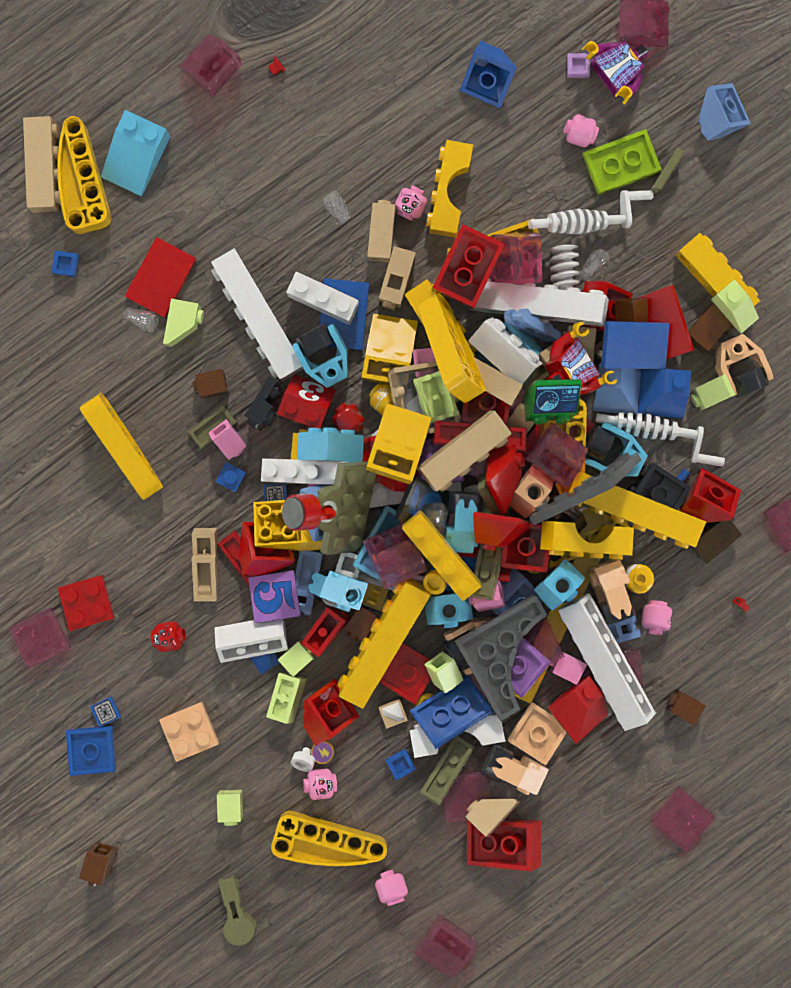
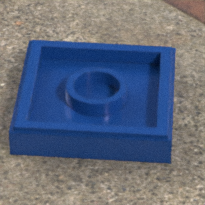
M113 725L66 730L69 776L116 771Z

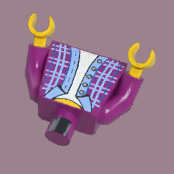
M589 41L582 48V50L589 52L586 56L587 60L595 56L590 66L614 98L622 96L624 98L622 103L626 104L630 97L638 92L643 79L641 72L644 65L640 60L648 55L645 46L639 44L634 49H631L627 42L620 44L617 42L596 44L593 41Z

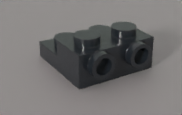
M268 377L244 415L249 419L247 423L260 432L263 428L265 429L266 425L270 427L277 416L275 414L276 409L270 405V402H275L281 393L279 390L281 386L271 377Z
M649 463L648 466L645 464L642 466L638 474L640 479L636 485L632 483L627 490L678 510L691 487L657 464Z

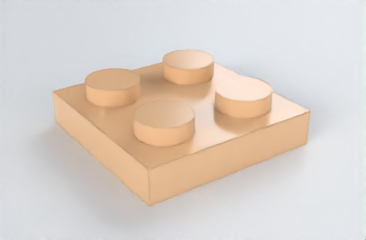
M203 702L159 719L176 762L219 744Z
M531 702L508 736L507 741L546 766L566 735V731L552 714Z

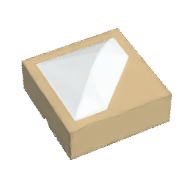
M400 698L378 706L386 729L408 721Z

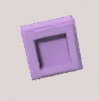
M567 54V78L590 77V59H586L588 54Z

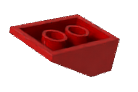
M462 224L431 290L439 292L471 309L475 308L505 244Z
M467 819V865L533 871L540 868L541 820L504 819L489 836L485 837Z

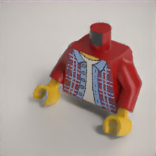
M576 322L573 325L572 332L568 331L553 342L549 354L550 359L545 364V368L550 375L546 380L581 379L580 395L601 388L603 384L612 385L617 382V379L611 382L607 380V375L614 371L604 372L602 378L598 379L597 377L600 374L579 338L574 339L578 335L583 337L589 333L587 328L579 333V327L584 322Z

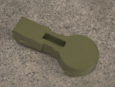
M235 875L227 879L219 878V888L224 906L227 908V919L224 927H222L223 934L227 941L233 945L247 944L253 938L255 928L257 927L256 919H253L250 914L244 912V908L241 905L238 878ZM238 914V918L233 919V915Z

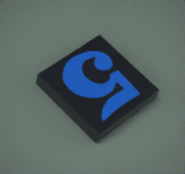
M414 475L412 483L407 485L394 518L405 523L421 510L437 528L450 491H434L426 480Z

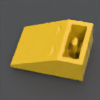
M373 314L361 377L363 381L390 384L389 370L411 365L418 321ZM409 373L401 375L404 388H407Z
M387 403L366 471L411 484L432 417Z
M285 500L253 502L255 547L297 551L321 550L322 540L313 541L309 530L292 531L286 526L282 516Z

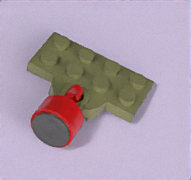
M368 462L338 463L334 485L325 486L318 490L317 497L312 494H297L286 498L282 508V516L286 526L292 531L313 530L315 528L324 531L320 552L325 555L359 552L367 522L376 473L366 471Z

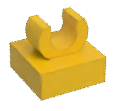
M367 582L368 586L362 604L381 611L389 590Z

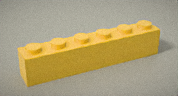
M574 470L565 492L567 494L571 493L575 487L581 485V482L590 477V475ZM614 486L582 502L591 506L589 511L599 515H603V512L612 515V520L622 524L627 520L633 523L632 528L645 532L647 528L654 531L653 536L665 541L667 537L676 540L675 545L688 549L689 545L696 548L706 521L618 486Z
M405 575L402 581H397L393 589L395 594L391 600L387 599L381 610L383 612L380 619L376 618L370 629L372 633L369 638L365 637L359 647V650H361L359 655L351 659L348 666L349 672L347 675L343 674L338 682L339 697L362 709L431 596L425 590L423 583Z

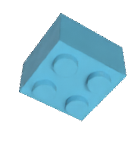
M308 428V432H299L297 460L362 462L364 436L354 435V430H341V433H339L340 431L337 428H323V432L321 428Z

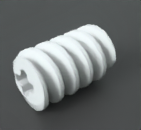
M559 245L550 249V254L554 255L550 258V262L554 264L550 271L555 273L551 276L550 280L555 282L553 285L557 286L559 290H567V287H573V285L580 283L579 280L573 279V276L579 274V271L573 270V267L578 266L579 262L572 261V258L579 256L578 253L572 252V249L578 247L576 245Z

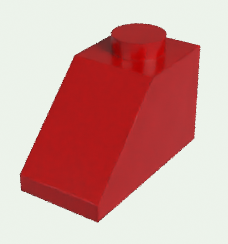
M328 606L301 644L317 657H320L339 636L351 617L339 608Z

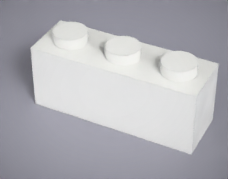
M298 272L295 273L286 292L289 298L348 325L351 324L359 307V300Z
M493 317L484 321L469 340L503 374L522 385L543 364L539 361V356L534 351L527 350L522 345L519 337L514 334L511 335L505 329V325Z
M283 619L257 624L252 620L215 627L216 651L221 663L288 650L287 633Z

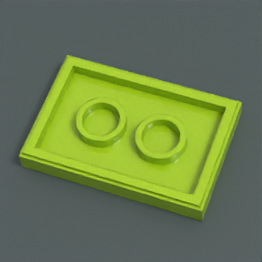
M646 129L585 151L582 154L598 196L662 171Z

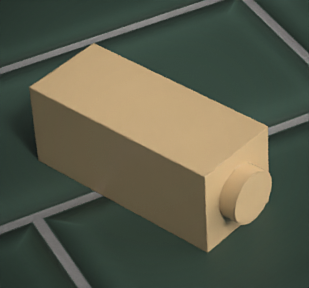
M378 200V203L373 202L368 261L385 263L390 261L395 219V204H391L390 201Z
M393 247L379 295V302L383 303L382 307L395 310L396 307L401 308L416 252Z

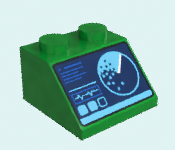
M581 379L534 381L523 394L526 422H533L537 425L545 424L548 421H556L558 424L570 422L578 411Z

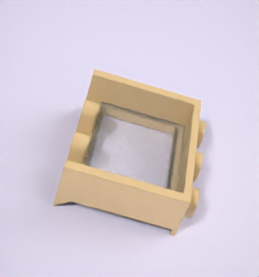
M436 361L393 368L388 371L394 406L424 415L413 380L439 372ZM458 411V415L440 421L461 423L460 412ZM434 422L429 424L427 434L434 432Z

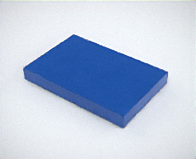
M324 278V285L359 300V307L350 325L322 312L320 325L326 323L329 326L334 323L348 350L363 351L369 283ZM334 341L325 347L337 348V345Z
M605 321L601 367L666 369L669 323Z
M468 675L462 677L463 681L447 693L440 691L410 710L411 715L435 749L493 713V709Z

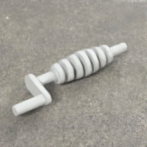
M621 191L620 215H607L606 211L574 209L557 212L556 214H548L547 219H530L528 227L529 229L547 228L552 233L557 231V233L582 234L589 233L590 231L604 230L610 224H621L622 228H630L632 224L630 201L652 200L653 191Z
M619 412L616 416L596 414L595 422H606L619 429L624 427V431L630 433L632 428L633 436L638 437L640 430H642L641 438L647 439L649 431L651 432L650 439H656L658 433H660V440H665L667 435H669V440H675L677 436L694 439L691 463L698 462L724 466L725 458L699 454L704 428L698 426L697 430L680 428L678 423L674 421L669 426L668 419H663L662 424H660V417L654 416L651 423V414H646L644 421H642V413H637L635 420L633 419V413H627L626 418H624V413Z

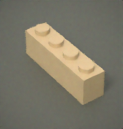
M51 116L23 118L27 208L32 213L60 212L59 205H61L57 172L59 146H57L56 139L60 136L59 125L55 123Z
M489 411L421 463L417 470L432 490H441L442 492L453 484L451 480L456 476L462 477L467 474L474 462L480 463L490 455L488 452L492 448L503 446L508 441L507 437L512 433L496 411Z

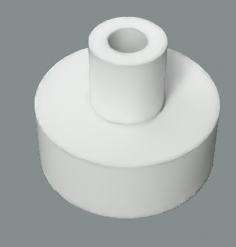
M304 747L302 751L295 752L291 760L292 766L300 771H311L315 764V758L311 755V749Z

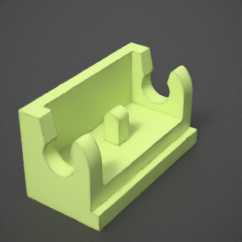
M440 371L413 380L423 414L432 417L430 423L459 414L454 397L445 387Z
M279 673L266 717L286 724L295 722L307 678L293 677L290 673Z

